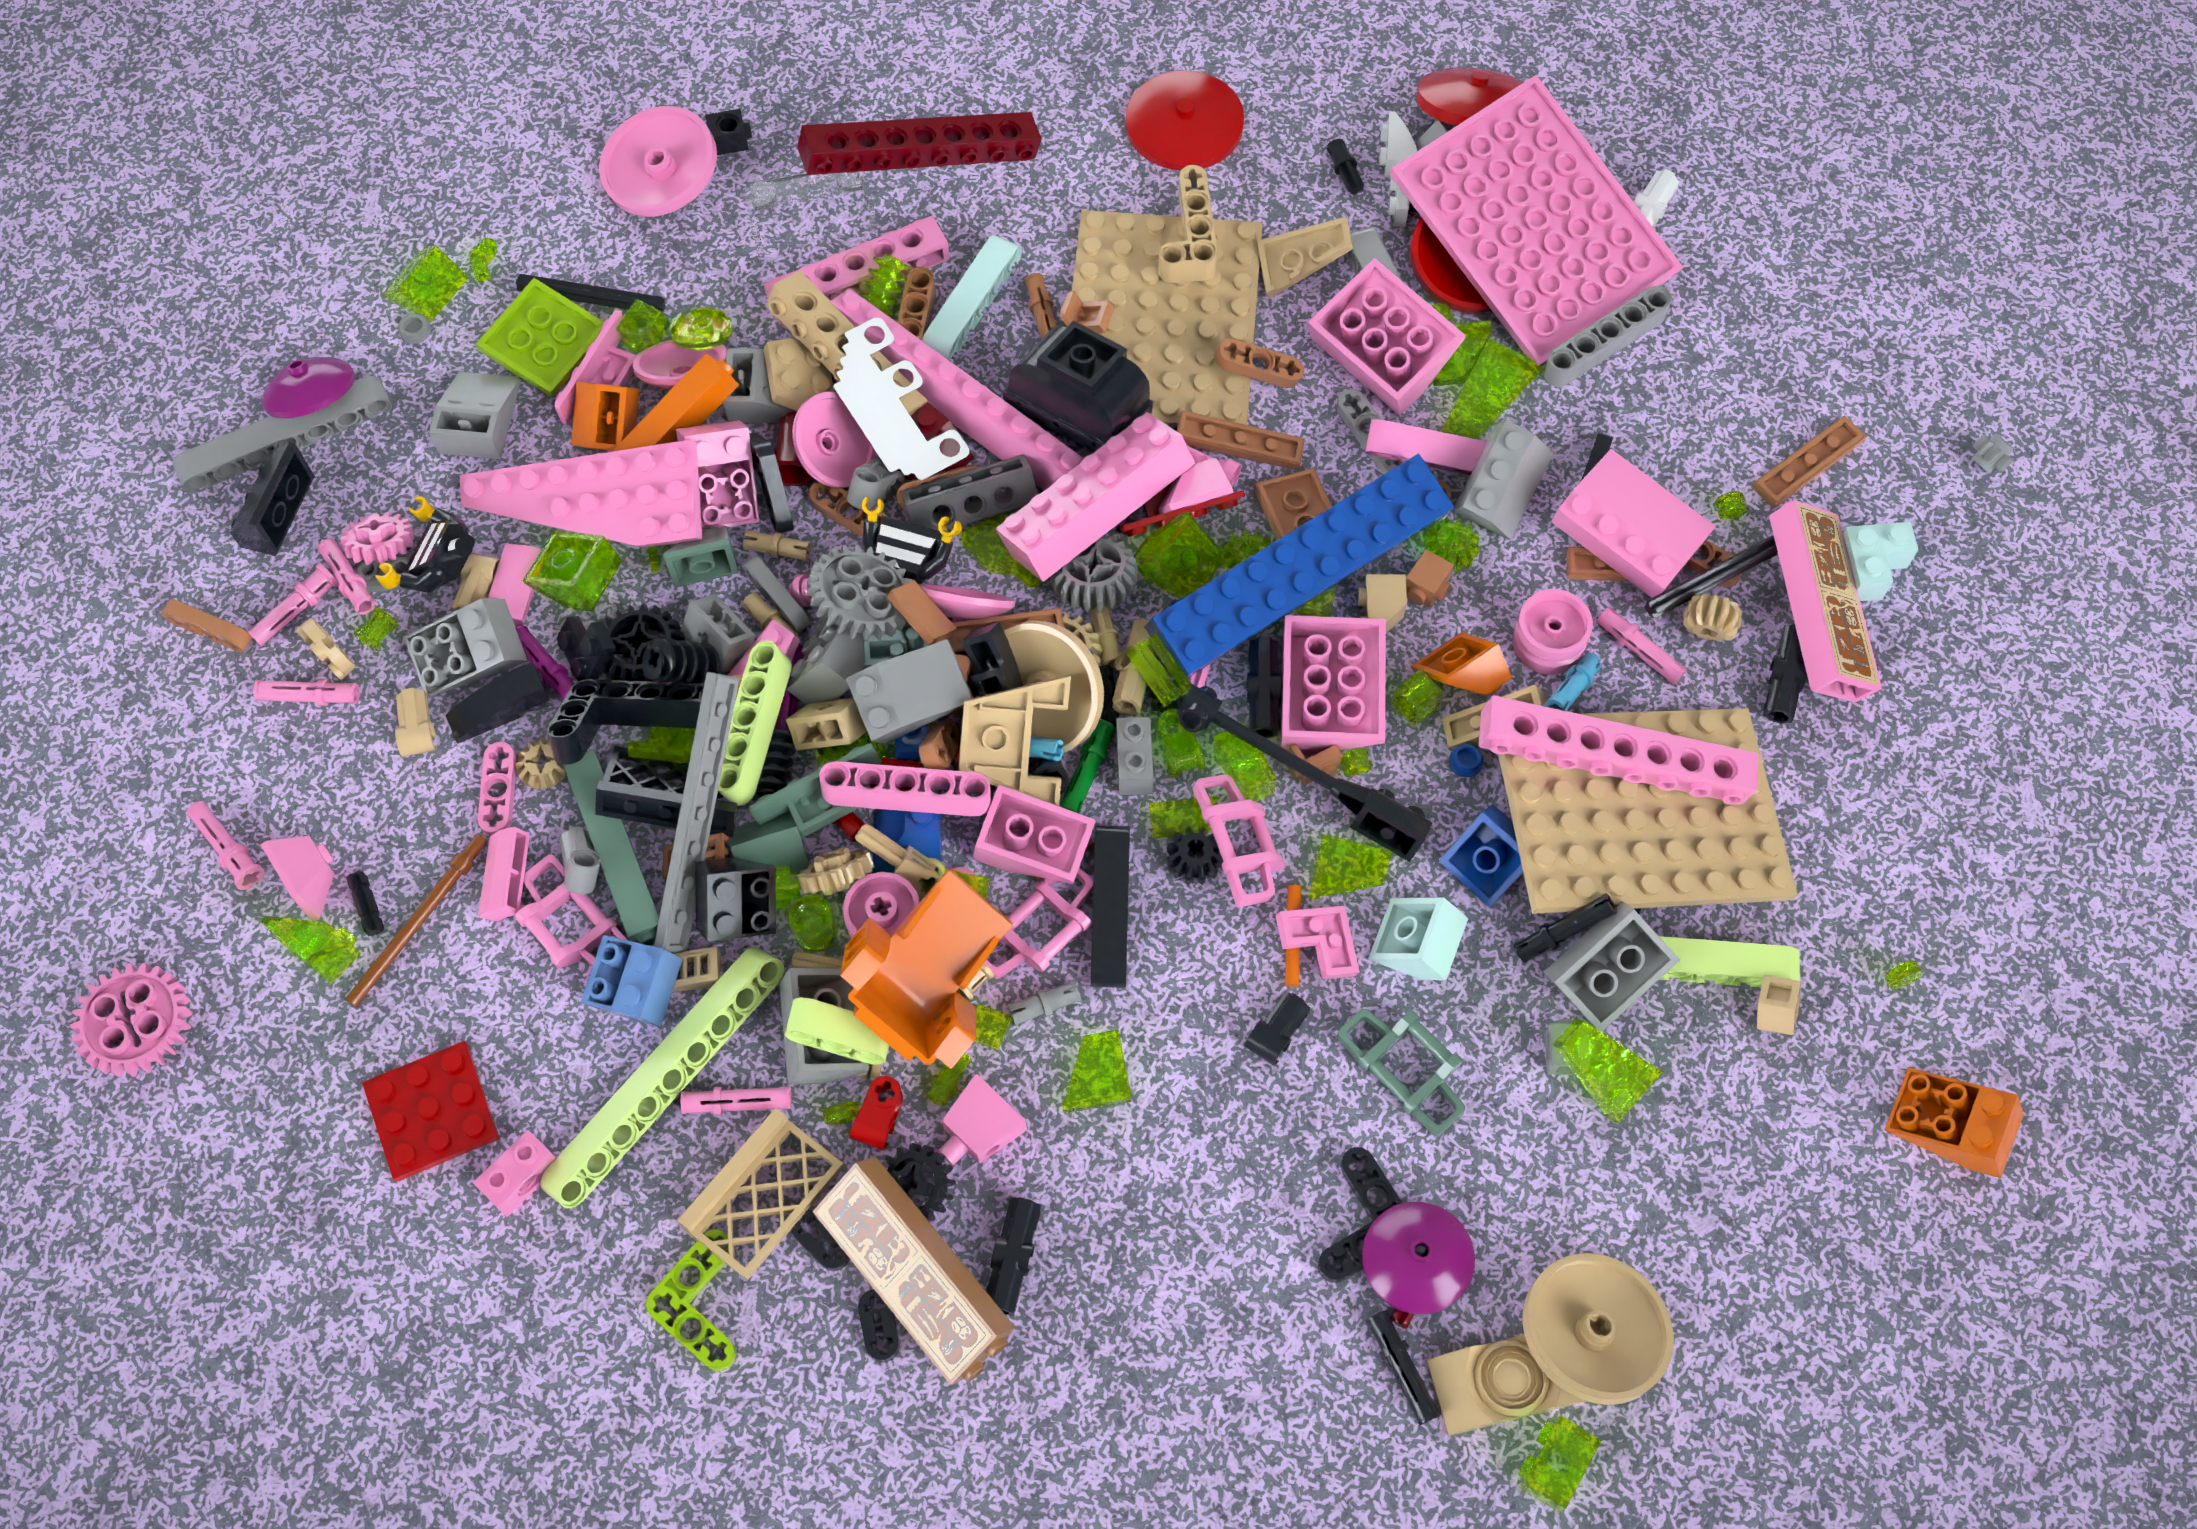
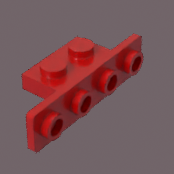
M1171 482L1143 504L1147 518L1118 526L1117 530L1118 533L1127 531L1128 537L1147 532L1145 525L1155 522L1161 528L1178 523L1176 516L1188 513L1189 519L1208 514L1207 507L1217 504L1220 510L1237 506V499L1245 497V493L1242 490L1224 497L1214 498L1196 505L1159 514L1158 508L1173 483Z

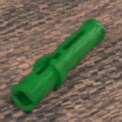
M1099 719L1087 744H1084L1080 750V761L1059 807L1079 814L1100 764L1105 763L1107 758V747L1116 731V727L1112 723Z

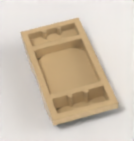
M1524 1334L1493 1343L1470 1346L1426 1360L1448 1436L1587 1402L1567 1393L1546 1376L1533 1358Z

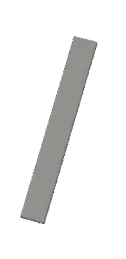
M711 672L706 674L654 947L662 948L668 952H687L696 907L695 862L705 860L740 679L737 677Z

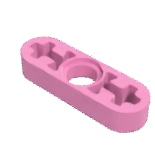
M505 742L491 744L487 747L483 756L478 824L489 837L499 830L510 828L512 825L517 756L513 748ZM504 752L507 758L502 759L501 762L503 773H498V765L494 759L499 757V753ZM504 783L507 785L506 792L502 796L492 797L489 795V790L494 784ZM491 805L497 806V813L502 820L496 822V827H491L489 822H487L494 818V809Z

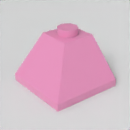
M1206 454L1193 457L1196 464L1173 481L1158 508L1159 514L1234 493L1218 459L1212 458L1207 460Z
M310 836L268 840L260 844L291 898L313 922L320 919L335 874L329 865L334 859L324 843L317 846Z

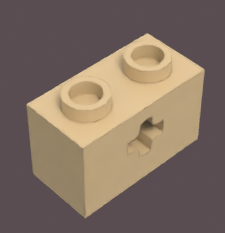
M854 698L807 704L786 719L797 751L852 744L867 732Z

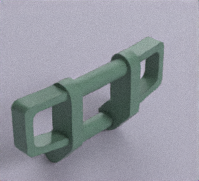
M1361 1009L1338 1030L1337 1040L1358 1061V1065L1365 1072L1369 1070L1403 1103L1402 1108L1409 1115L1417 1119L1432 1135L1440 1137L1465 1111L1464 1103L1446 1083L1448 1078L1464 1060L1456 1052L1452 1054L1418 1021L1420 1017L1412 1009L1392 1029L1368 1009ZM1361 1021H1366L1384 1036L1366 1054L1347 1036ZM1408 1031L1443 1064L1414 1094L1379 1060ZM1437 1089L1455 1109V1112L1442 1124L1433 1122L1419 1108Z

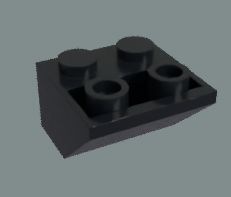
M731 858L695 862L696 929L707 942L776 934V867L774 865Z

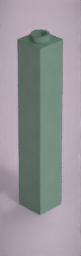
M593 748L588 750L580 761L563 766L595 851L601 857L600 864L627 936L632 942L653 946L660 915L623 819L595 815L596 787L599 780L603 779L605 772Z

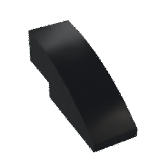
M1000 622L973 630L961 641L976 671L971 676V679L980 697L1023 686L1015 657Z
M533 661L496 678L472 693L446 714V718L456 743L459 744L521 718L520 712L550 699Z

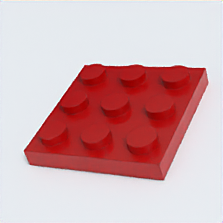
M466 1041L362 1082L392 1179L395 1182L500 1139Z

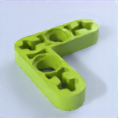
M713 1229L704 1233L705 1236L713 1241L728 1239V1235L721 1230ZM696 1241L650 1292L646 1300V1308L650 1316L707 1368L720 1372L727 1370L735 1361V1346L728 1337L690 1303L725 1265V1262L712 1253L706 1260L712 1266L706 1270L703 1264L694 1257L699 1253L704 1259L710 1250L699 1241ZM729 1246L722 1247L729 1254ZM691 1266L700 1270V1279L696 1284L692 1286L681 1284L680 1275L684 1269ZM669 1296L673 1297L669 1303L679 1314L683 1307L687 1309L677 1316L672 1327L668 1325V1323L674 1320L671 1315L664 1310L656 1313L659 1308L656 1301L660 1297L665 1300ZM690 1319L700 1321L701 1332L693 1339H685L681 1334L682 1325ZM710 1331L714 1335L708 1339L716 1347L720 1348L723 1344L727 1345L724 1349L727 1357L723 1361L720 1359H715L713 1362L709 1361L713 1355L703 1344L699 1351L695 1349V1347L705 1341Z

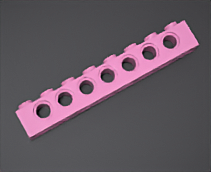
M1492 695L1481 711L1479 747L1489 749L1496 754L1522 756L1528 761H1545L1557 764L1565 769H1582L1590 771L1597 776H1614L1623 778L1629 783L1642 782L1655 785L1662 790L1688 792L1694 797L1720 799L1732 805L1744 804L1758 789V753L1495 695Z

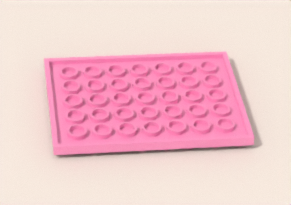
M1537 75L1395 165L1389 172L1390 176L1536 369L1547 362L1549 354L1554 348L1646 289L1662 285L1680 273L1684 268Z

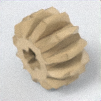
M1706 593L1702 594V596L1695 595L1692 596L1688 606L1685 607L1683 625L1687 628L1686 631L1696 634L1697 638H1706L1708 641L1716 640L1718 642L1733 640V637L1737 635L1738 629L1741 627L1743 611L1739 608V604L1731 602L1728 597L1722 598L1717 594L1710 596Z

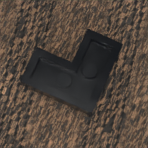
M579 616L567 617L557 636L558 646L564 652L570 664L571 673L576 677L577 681L587 679L598 680L616 648L603 621L590 623L586 631Z

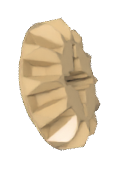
M543 737L533 743L528 741L527 747L522 751H518L517 763H515L518 777L525 785L531 788L547 789L560 783L567 775L564 766L555 762L550 741ZM543 752L547 760H549L550 762H546L544 764V768H542L541 773L537 764H535L534 762H538L540 760V756H542Z

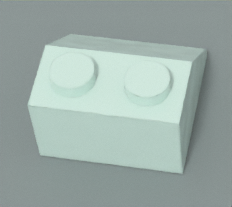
M1444 897L1391 898L1368 959L1421 980H1446L1468 918Z

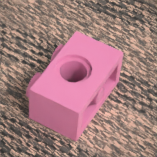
M527 1130L473 1184L508 1217L541 1185L540 1181L543 1173L556 1157Z

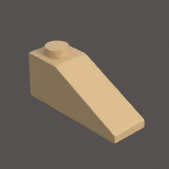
M1536 684L1501 696L1544 706L1545 702L1549 699ZM1487 702L1442 718L1449 749H1454L1463 744L1479 745L1481 711Z

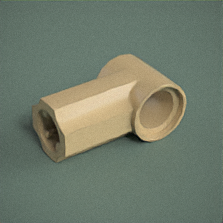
M475 553L469 555L461 571L462 581L452 605L454 612L480 598H488L501 558Z
M413 687L403 689L396 695L399 727L395 728V737L400 755L406 757L437 750V746L433 744V737L436 736V733L430 721L428 697L425 690Z

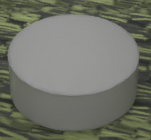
M412 313L400 320L398 331L405 342L417 344L429 337L431 326L424 315Z

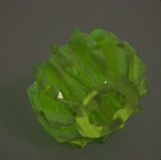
M1446 517L1442 524L1435 522L1431 527V531L1426 533L1424 551L1427 549L1454 564L1453 570L1457 574L1461 570V566L1469 568L1472 565L1473 559L1478 556L1480 550L1478 548L1479 534L1472 533V524L1463 526L1461 518L1452 523Z
M1245 528L1241 532V537L1232 533L1229 543H1225L1222 547L1223 556L1221 557V564L1223 568H1227L1228 571L1248 559L1247 555L1253 556L1271 544L1270 537L1260 539L1259 530L1253 535H1249Z

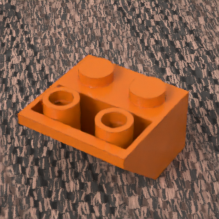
M576 382L571 445L613 451L636 427L639 389Z

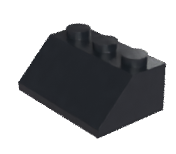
M288 442L271 451L265 463L261 464L258 477L252 489L247 492L245 503L231 525L230 533L241 548L272 556L277 555L315 477L295 443Z

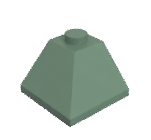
M727 526L708 527L702 531V540L682 542L663 553L675 588L739 573Z

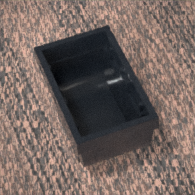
M1074 320L1068 327H1053L1011 370L1008 387L1003 391V400L1019 412L1093 452L1105 445L1111 437L1118 435L1131 425L1136 418L1144 415L1146 412L1151 414L1154 402L1149 399L1150 385L1146 375L1134 362L1127 359L1128 349Z

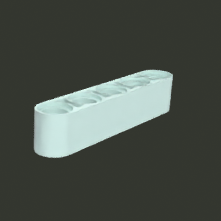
M991 235L928 327L922 341L953 362L952 356L955 352L959 353L969 337L966 335L970 329L974 330L984 315L982 311L985 307L990 306L999 292L997 291L1000 284L1004 285L1014 270L1011 268L1013 264L1019 262L1022 247L996 235Z

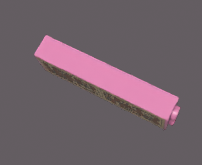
M1796 500L1784 503L1780 509L1770 514L1769 518L1810 689L1813 692L1851 702L1860 701L1881 690L1882 686L1839 516L1836 513Z

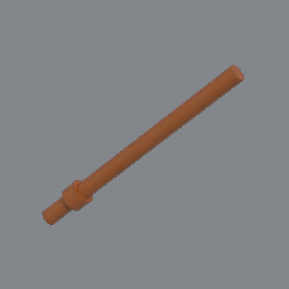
M477 833L461 854L456 853L448 863L450 868L344 999L355 1008L360 1004L460 876H466L474 866L472 861L488 842L485 837Z

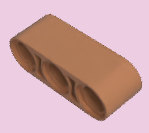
M916 267L908 272L897 319L898 324L920 340L923 339L925 332L930 326L936 299L934 275L928 268Z

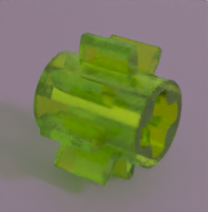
M788 865L775 866L776 909L791 908V899H800V882L797 876L799 873H790Z

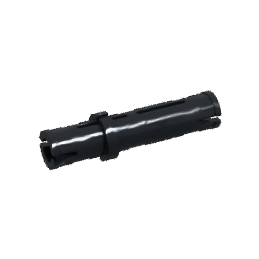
M1605 893L1551 924H1542L1537 932L1514 943V948L1518 949L1516 951L1518 957L1523 963H1526L1549 949L1554 951L1560 948V943L1617 914V908L1613 907L1615 906L1613 900Z
M1384 1310L1368 1318L1366 1323L1369 1325L1382 1350L1379 1352L1382 1360H1387L1420 1426L1437 1418L1441 1413L1437 1410L1406 1350L1409 1345L1406 1340H1401L1388 1315V1311Z

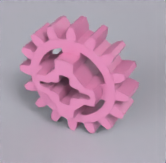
M390 512L384 513L383 516L372 513V515L367 516V519L363 516L359 517L360 522H350L348 524L350 529L342 530L343 537H340L346 558H353L354 563L365 560L366 565H370L375 560L379 564L388 561V558L396 560V554H406V547H413V540L415 539L409 519H402L401 514L391 517Z

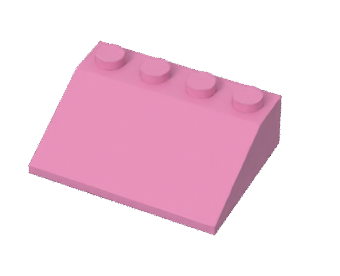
M1375 258L1308 321L1311 339L1399 416L1422 395L1466 338L1464 333Z
M1612 449L1576 486L1557 509L1551 523L1651 598L1665 591L1716 528L1715 525Z
M1285 615L1282 646L1280 746L1289 751L1290 746L1297 744L1302 754L1315 755L1334 745L1340 751L1385 743L1386 619Z

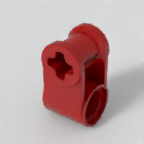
M880 1076L872 1081L862 1107L854 1119L850 1131V1139L883 1151L886 1150L888 1143L885 1141L888 1134H893L896 1119L903 1103V1094L896 1079L891 1076ZM887 1089H891L893 1098L887 1097L885 1102H881L879 1093L885 1094Z

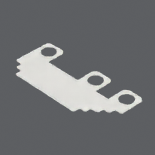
M873 318L845 332L849 342L843 345L842 348L846 356L840 358L843 369L837 372L840 381L834 384L833 387L890 472L901 469L904 475L914 473L918 480H924L967 457L969 448L957 431L948 430L927 441L899 400L901 396L919 388L923 383L922 377L910 361L903 360L880 371L871 358V354L892 344L894 341V336L881 318ZM870 326H878L884 330L885 338L879 344H871L865 339V330ZM898 369L911 371L914 376L913 383L907 387L896 385L893 381L895 371ZM952 438L960 444V452L956 456L947 457L941 453L939 446L944 439Z

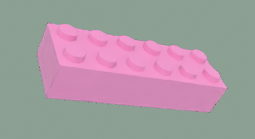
M1146 412L1144 415L1136 418L1131 425L1118 435L1111 437L1105 445L1092 455L1085 457L1079 465L1067 474L1059 477L1053 485L1041 494L1033 497L1027 505L1015 514L1008 516L995 529L1011 557L1044 582L1196 463L1183 436Z

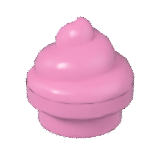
M809 574L796 576L787 590L801 607H810L813 597L807 595Z

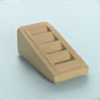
M718 947L702 948L674 954L682 958L683 961L680 967L681 979L675 981L672 992L709 989L720 979L721 954ZM707 962L708 974L702 975L701 963ZM694 963V976L688 977V964Z

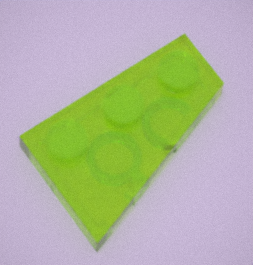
M1574 1019L1552 1044L1606 1117L1616 1123H1619L1662 1073L1661 1070L1582 1020Z

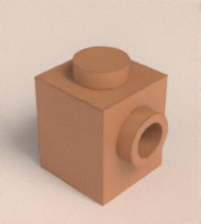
M1426 549L1406 576L1407 598L1414 604H1424L1429 608L1432 607L1436 599L1443 601L1451 588V584L1448 582L1451 579L1454 564Z

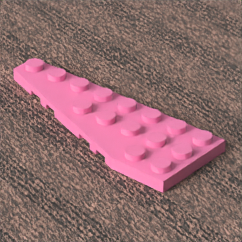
M692 440L460 475L461 507L642 548L702 540L697 442Z

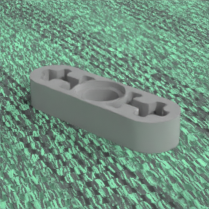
M754 556L742 564V568L749 580L767 601L771 600L776 605L774 609H778L781 612V618L797 634L810 625V620L801 606L758 556Z

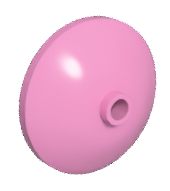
M675 339L655 344L639 353L633 361V369L637 378L646 384L671 390L705 353L715 361L722 358L726 362L727 349L721 343L709 348L693 349L679 345Z
M823 392L810 397L801 405L796 413L792 430L795 452L804 469L820 483L834 488L849 487L854 470L877 457V452L837 392Z
M918 584L945 616L953 618L952 622L1001 616L1010 612L1016 603V600L1013 598L983 591L943 585Z

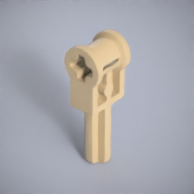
M868 823L861 826L855 836L856 841L894 866V874H898L908 880L922 899L946 873L945 865L940 860L927 858L910 845L904 849Z

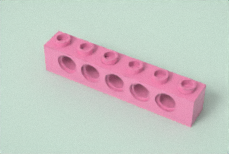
M933 215L919 219L910 225L895 231H889L878 238L859 243L855 247L841 253H835L826 259L811 265H805L799 270L784 276L775 277L771 281L764 283L767 300L772 285L798 271H801L830 301L849 288L861 296L905 278L913 268H930L949 260L948 241ZM778 319V321H779L781 327H782V328H783V327H786V326Z

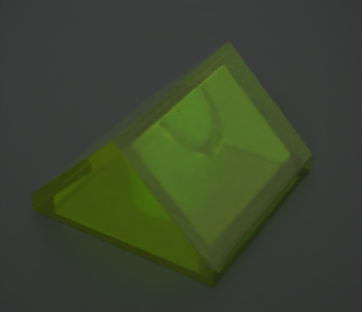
M434 245L419 251L382 295L414 313L424 315L428 321L432 322L467 282L469 277L439 247Z

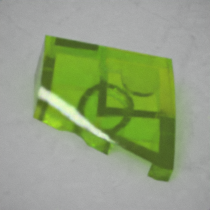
M1322 834L1308 898L1316 900L1320 899L1319 896L1344 894L1359 889L1384 885L1392 851Z

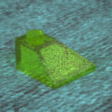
M1183 512L1149 535L1134 555L1139 573L1148 582L1178 598L1186 597L1206 585L1226 557L1189 512Z
M264 916L260 920L283 946L330 985L361 955L354 946L358 940L344 927L337 931L327 922Z

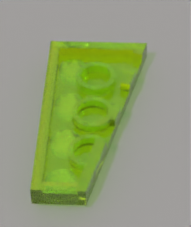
M1488 338L1440 432L1478 440L1541 373L1545 366L1538 365L1535 361Z

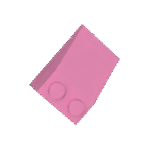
M998 785L977 839L972 859L1008 872L1073 884L1096 820Z

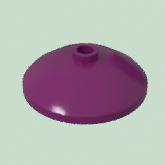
M310 357L292 361L288 366L280 370L266 386L261 399L262 406L267 414L276 418H295L314 413L340 399L353 385L355 373L348 362L333 357Z
M1406 1202L1387 1209L1372 1223L1363 1243L1362 1264L1370 1286L1384 1302L1397 1310L1422 1315L1442 1311L1460 1299L1472 1280L1475 1268V1253L1467 1230L1453 1214L1431 1203ZM1423 1246L1427 1249L1428 1255L1419 1257L1415 1253L1414 1248Z

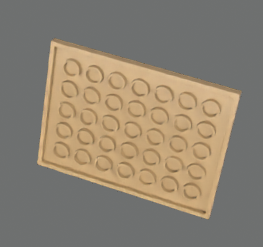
M1081 210L1072 291L1077 293L1082 302L1109 300L1114 307L1106 332L1100 333V335L1127 348V359L1134 362L1146 375L1150 385L1149 399L1154 401L1151 415L1166 425L1178 423L1181 410L1247 425L1251 378L1220 368L1214 360V353L1220 343L1227 338H1233L1250 344L1254 342L1260 263L1257 241L1261 240L1263 222L1213 219L1217 244L1216 273L1214 276L1205 281L1167 283L1158 275V253L1160 247L1165 243L1184 241L1181 217ZM1227 351L1229 353V357L1234 359L1233 357H1231V352Z
M1749 708L1581 714L1758 753V789L1744 804H1727L1723 800L1711 797H1694L1688 792L1662 790L1655 785L1642 782L1629 783L1623 778L1614 776H1597L1590 771L1582 769H1565L1554 763L1545 761L1533 762L1526 760L1522 756L1498 754L1532 914L1573 912L1605 893L1611 897L1615 906L1623 901L1633 909L1783 901L1794 899L1798 895Z

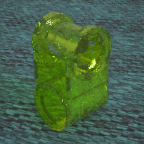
M1176 709L1163 712L1159 717L1157 728L1158 741L1172 779L1177 778L1179 773L1194 768L1199 770L1205 769V761L1199 743L1195 740L1193 732L1187 731L1181 726L1179 715L1176 714L1178 710ZM1173 725L1177 726L1181 731L1171 734L1165 731V728Z

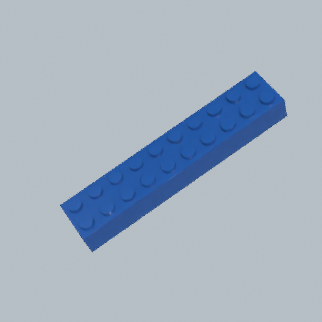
M1418 453L1152 617L1144 628L1181 683L1285 618V615L1293 613L1441 520L1455 507Z

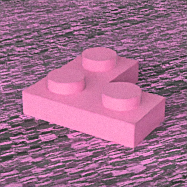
M1345 906L1280 911L1275 916L1282 949L1315 946L1322 980L1354 977L1360 972Z

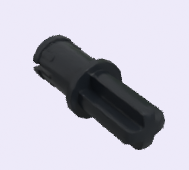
M1343 139L1331 141L1326 149L1335 164L1334 171L1336 175H1340L1347 191L1355 195L1364 188V183L1356 169L1357 161L1349 154Z

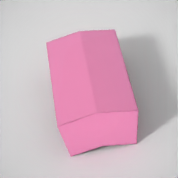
M505 543L488 598L505 599L514 625L517 627L525 623L544 563L545 553L544 549Z
M514 826L499 830L490 836L478 917L492 921H501L506 917L514 916L520 910L530 833Z

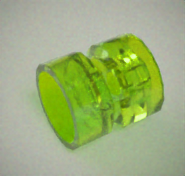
M805 894L798 897L790 905L788 923L799 947L808 952H821L828 949L835 942L838 935V925L829 901L823 896Z

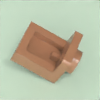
M1069 291L1061 307L1060 317L1067 327L1074 320L1100 334L1106 332L1114 307L1109 300L1082 302L1075 291Z
M1297 744L1289 747V752L1327 774L1335 776L1338 773L1342 754L1336 745L1305 759ZM1287 766L1290 774L1294 778L1299 777L1304 785L1313 782Z

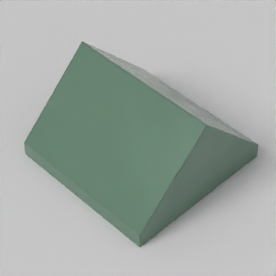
M790 810L761 826L757 821L735 827L733 838L729 837V844L734 859L774 865L776 867V882L797 876L801 870L808 868V858L798 826Z

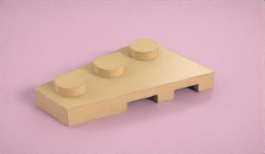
M1347 217L1258 240L1257 244L1267 297L1270 298L1281 293L1353 250Z

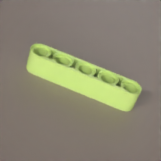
M768 640L757 643L749 654L734 705L718 791L730 802L737 803V806L748 803L756 792L792 668L788 657L772 641Z
M1659 936L1680 959L1659 980H1669V977L1679 978V981L1705 983V980H1715V984L1740 986V982L1750 983V987H1762L1764 975L1800 981L1799 950L1795 947Z

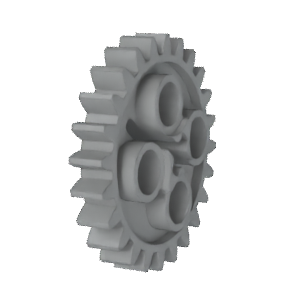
M843 545L840 553L836 549L831 548L828 556L821 554L819 561H815L807 580V584H809L807 595L813 596L810 606L819 607L816 615L818 617L827 615L829 617L826 623L827 626L834 623L838 624L839 634L847 629L850 630L852 639L856 637L857 633H862L865 641H868L871 634H874L878 640H881L884 632L888 636L893 637L896 630L902 631L905 623H908L887 599V596L891 590L913 580L903 578L906 572L905 568L897 570L894 568L897 562L895 559L886 562L884 560V552L875 556L873 555L872 547H869L865 553L861 551L859 545H855L854 550L851 552L846 545Z

